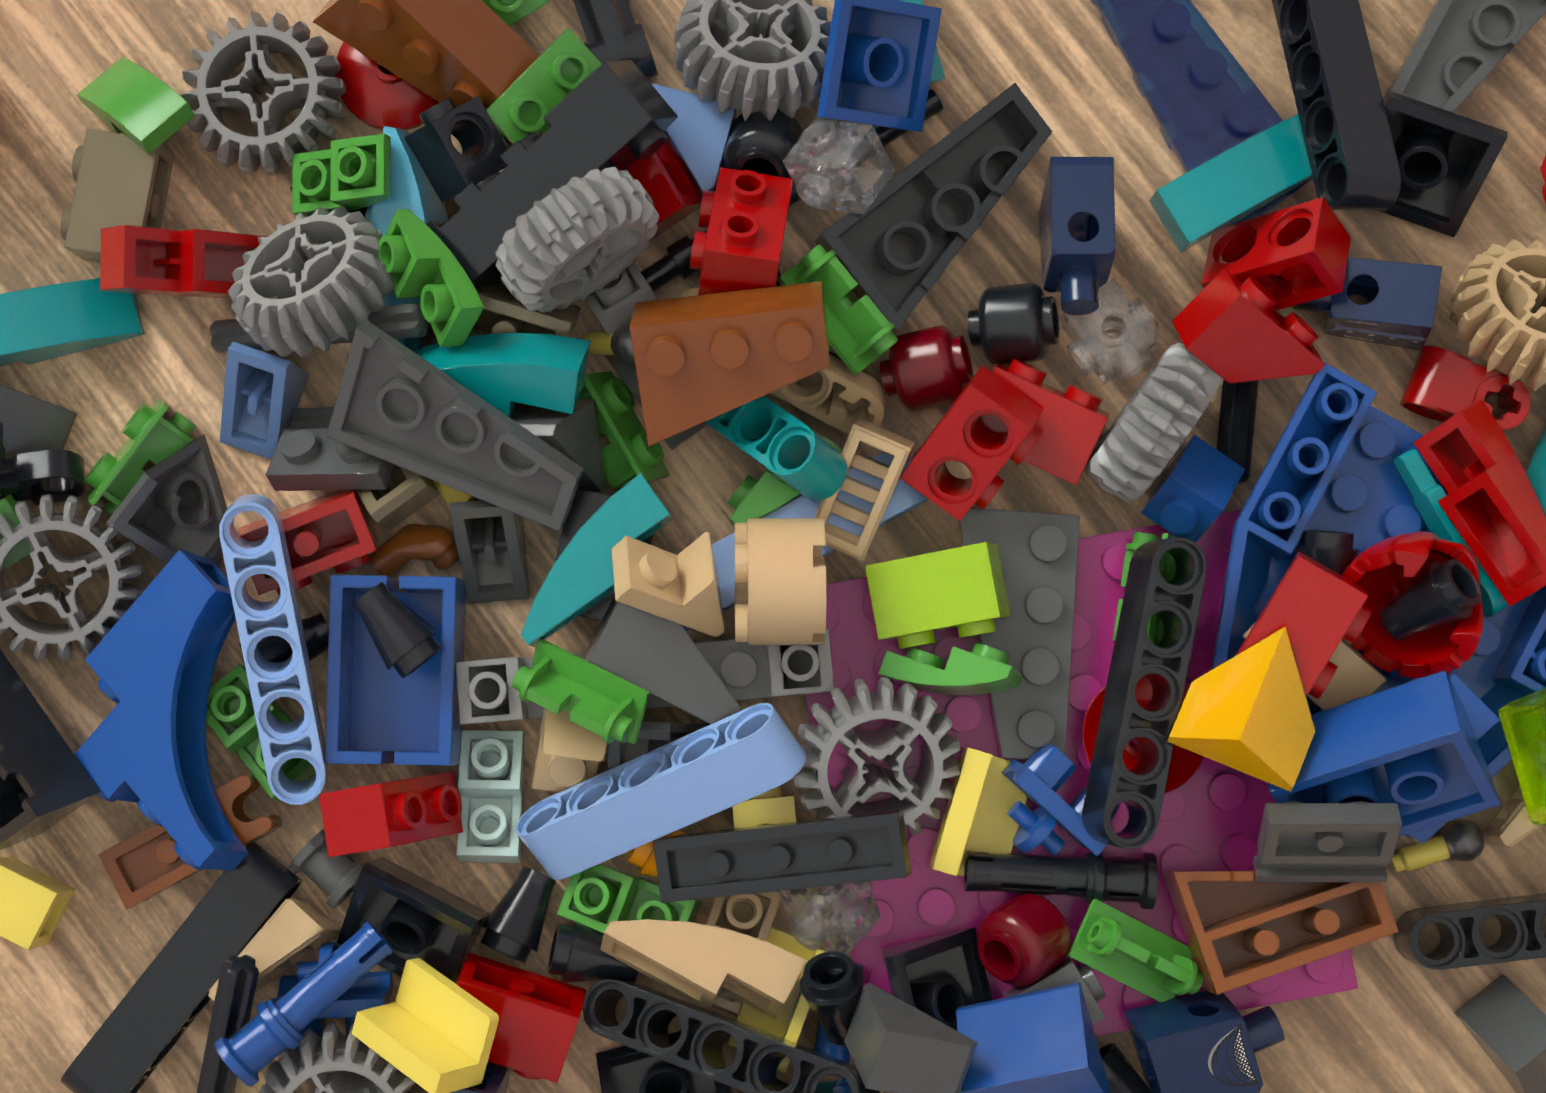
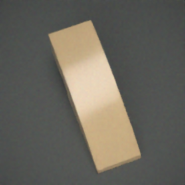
M651 919L612 921L604 932L600 948L601 951L707 1010H710L722 989L774 1019L778 1017L807 962L806 959L770 942L730 929L684 921Z

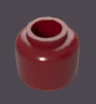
M943 325L897 336L898 341L889 348V359L880 361L881 379L887 395L897 394L902 404L910 411H920L953 403L963 391L965 385L973 378L972 361L964 337L962 335L954 337L952 332Z
M1032 893L1015 895L981 921L977 931L979 957L988 973L996 979L1015 987L1030 986L1065 961L1071 947L1070 930L1065 917L1058 908L1044 897Z

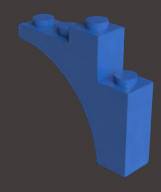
M179 550L85 659L101 678L98 681L101 691L118 704L74 755L99 789L100 793L97 794L98 796L109 802L119 800L137 803L140 811L149 820L163 826L177 842L174 845V850L189 866L197 870L234 871L249 852L234 833L215 793L206 749V711L212 674L220 650L236 617L228 577L223 569L213 559Z

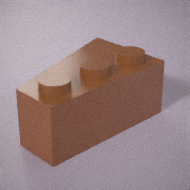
M329 0L313 20V23L439 103L451 97L456 107L478 96L487 110L540 56L482 0Z
M822 281L635 302L630 334L648 447L830 367L829 335Z
M1255 870L1162 871L1193 960L1196 962L1198 970L1203 974V988L1217 995L1399 932L1381 882H1256Z

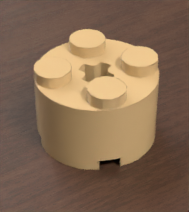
M747 518V523H735V642H748V646L825 644L826 566L824 565V556H822V546H826L824 518Z

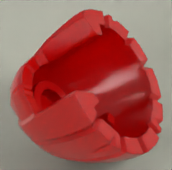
M1405 533L1386 538L1368 547L1346 567L1342 576L1367 590L1368 597L1363 606L1372 610L1363 630L1355 642L1351 644L1356 651L1363 649L1362 657L1380 669L1389 673L1397 669L1399 676L1409 678L1426 677L1430 673L1433 675L1442 671H1446L1449 674L1452 670L1461 668L1463 660L1468 662L1477 650L1482 635V601L1473 607L1470 617L1414 634L1404 641H1399L1391 636L1381 619V610L1394 602L1436 561L1446 563L1451 559L1460 561L1470 570L1480 587L1478 564L1474 555L1466 546L1438 538L1436 533Z

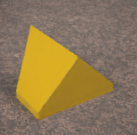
M1286 626L1192 681L1167 742L1291 792L1315 734V727Z

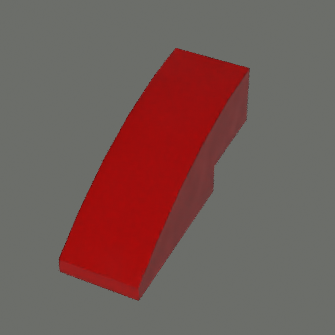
M132 225L102 228L100 291L231 298L228 290L235 283L232 273L236 268L245 265L242 255L245 252L255 250L259 246V237L269 236L202 229L180 231Z
M1480 399L1413 443L1448 493L1438 503L1508 605L1512 606L1546 586V517L1518 457L1483 400Z

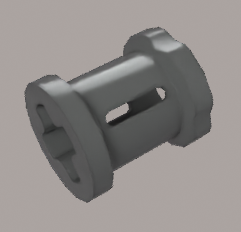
M322 829L294 857L289 868L295 874L302 871L328 896L327 904L332 909H335L354 892L360 872L366 862L358 864L348 854L328 857L325 831Z

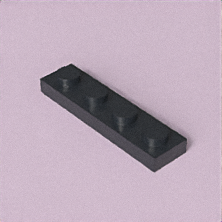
M903 810L665 836L653 840L661 903L905 878L912 874Z

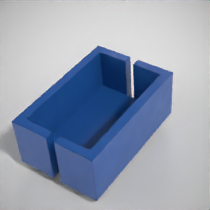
M331 575L325 763L460 765L462 725H460L456 662L464 661L466 606L464 580L457 577L399 576V580L389 576ZM381 582L386 585L391 593L438 631L434 637L443 647L429 661L404 679L394 668L387 670L361 615L353 607V604L360 597ZM399 589H402V590H405V591H408V592H399Z

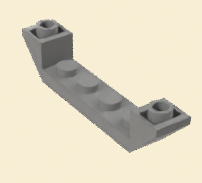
M826 629V634H824V645L748 646V642H735V639L695 643L736 701L831 692L834 687L829 629ZM575 653L574 655L582 658L584 653ZM508 657L456 662L460 725L542 718L543 707L532 701L528 703L522 701L519 698V691L512 688V681L516 672L521 666L531 669L533 657ZM649 694L646 709L674 707L666 701Z

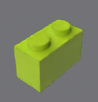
M983 542L865 566L878 640L897 638L899 649L936 643L934 631L957 627L959 638L996 632L994 620L1011 617L999 547L996 543Z

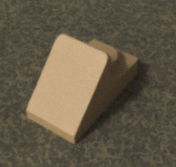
M704 532L678 555L627 535L611 548L615 601L716 638L725 632L719 578L710 532Z
M543 707L531 776L532 789L561 792L596 776L599 762L605 760L607 742L602 740V736L570 721L569 712L562 710L559 714H556Z

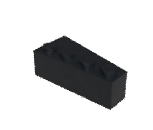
M632 60L605 61L544 116V121L549 126L545 133L538 130L514 143L500 156L507 166L502 172L489 176L478 185L473 182L454 198V201L461 209L447 222L437 224L434 220H430L426 225L453 253L475 289L502 283V275L495 266L498 260L495 253L499 245L503 243L502 238L505 232L516 226L515 221L518 216L526 214L534 207V201H541L551 193L552 188H561L572 177L583 178L590 170L599 169L603 171L605 168L616 167L619 171L627 170L636 159L643 161L649 158L664 145L668 138L664 131L678 118V115Z
M1014 83L826 229L815 242L817 245L821 244L827 253L831 250L835 251L837 259L858 283L853 292L859 299L866 294L889 323L892 322L896 326L891 330L894 334L900 329L910 316V313L942 275L945 268L962 246L970 239L1001 196L1005 194L1051 135L1052 130L1017 84Z
M0 649V850L42 834L96 796L100 791Z

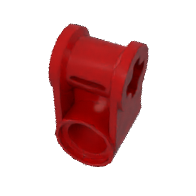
M1426 345L1422 346L1400 405L1420 416L1445 422L1459 411L1480 399L1484 402L1485 399L1496 394L1499 396L1498 406L1506 410V413L1494 419L1504 432L1515 428L1525 420L1530 411L1531 399L1529 391L1521 381L1516 380L1509 385L1508 377L1503 373L1495 370L1487 373V367L1476 364L1463 355L1444 348ZM1484 402L1492 414L1493 407L1489 403Z

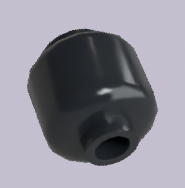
M777 109V113L771 121L761 111L751 113L745 121L741 113L731 126L723 153L724 168L750 170L760 174L793 179V185L798 178L806 147L804 130L794 116L790 118L779 109Z
M1036 283L997 286L985 289L980 297L978 309L969 310L968 333L971 345H982L983 352L988 361L996 365L1011 364L1013 358L1023 362L1044 359L1048 354L1050 345L1058 344L1059 316L1055 297H1046L1041 286Z

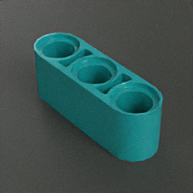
M765 396L705 421L706 424L807 499L820 501L833 496L841 488L846 478L847 465L844 457L811 428Z

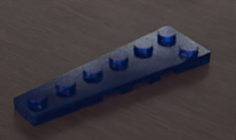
M1091 0L1098 7L1101 13V21L1114 45L1119 46L1134 74L1132 79L1142 98L1146 97L1161 125L1159 130L1170 150H1174L1185 173L1283 121L1191 0ZM1313 178L1236 223L1269 213L1310 183Z

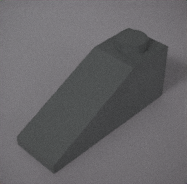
M614 596L582 657L583 659L650 691V694L708 724H713L742 711L681 624L615 601Z

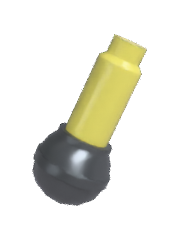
M630 323L624 324L609 337L605 331H593L582 338L584 340H591L590 353L594 355H614L625 364L635 365Z
M1457 819L1447 825L1439 833V836L1430 838L1425 843L1418 842L1400 848L1398 853L1393 855L1391 865L1395 873L1404 870L1411 872L1446 859L1469 862L1481 855L1485 846L1484 834L1475 822L1467 819Z

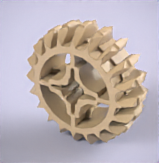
M1512 239L1505 247L1492 244L1486 252L1477 254L1475 259L1468 263L1453 289L1454 295L1450 300L1453 304L1449 319L1457 325L1455 338L1470 343L1468 357H1482L1488 362L1487 373L1497 369L1507 374L1509 385L1518 379L1525 380L1530 389L1535 392L1542 385L1546 384V250L1537 239L1528 247H1525L1520 241Z

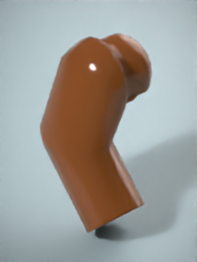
M409 524L377 548V551L369 555V562L381 576L391 577L412 559L431 560L437 569H448L459 560L456 541L453 540L454 534L444 526Z

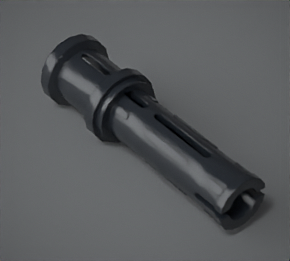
M967 850L964 862V890L967 892L996 891L1018 894L1068 895L1081 897L1083 903H1088L1089 906L1094 899L1101 902H1139L1142 909L1152 910L1156 903L1158 891V864L1156 855L1144 852L1141 858L1106 857L1103 852L1096 856L1091 851L1085 852L1083 858H1067L1009 853L994 854Z

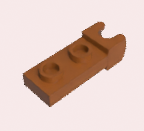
M252 772L243 774L215 789L224 815L244 847L253 841L256 842L282 826V820L277 815L262 816L255 820H251L245 815L243 810L245 798L260 787V783ZM153 824L98 854L126 909L141 904L201 871L189 866L177 855L174 850V845L177 842L163 826Z

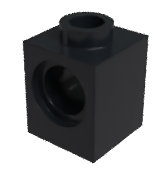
M478 96L459 107H456L451 97L443 100L419 114L425 126L404 137L442 203L460 194L472 182L478 184L507 167L500 156L508 148ZM451 135L459 141L462 154L454 147Z

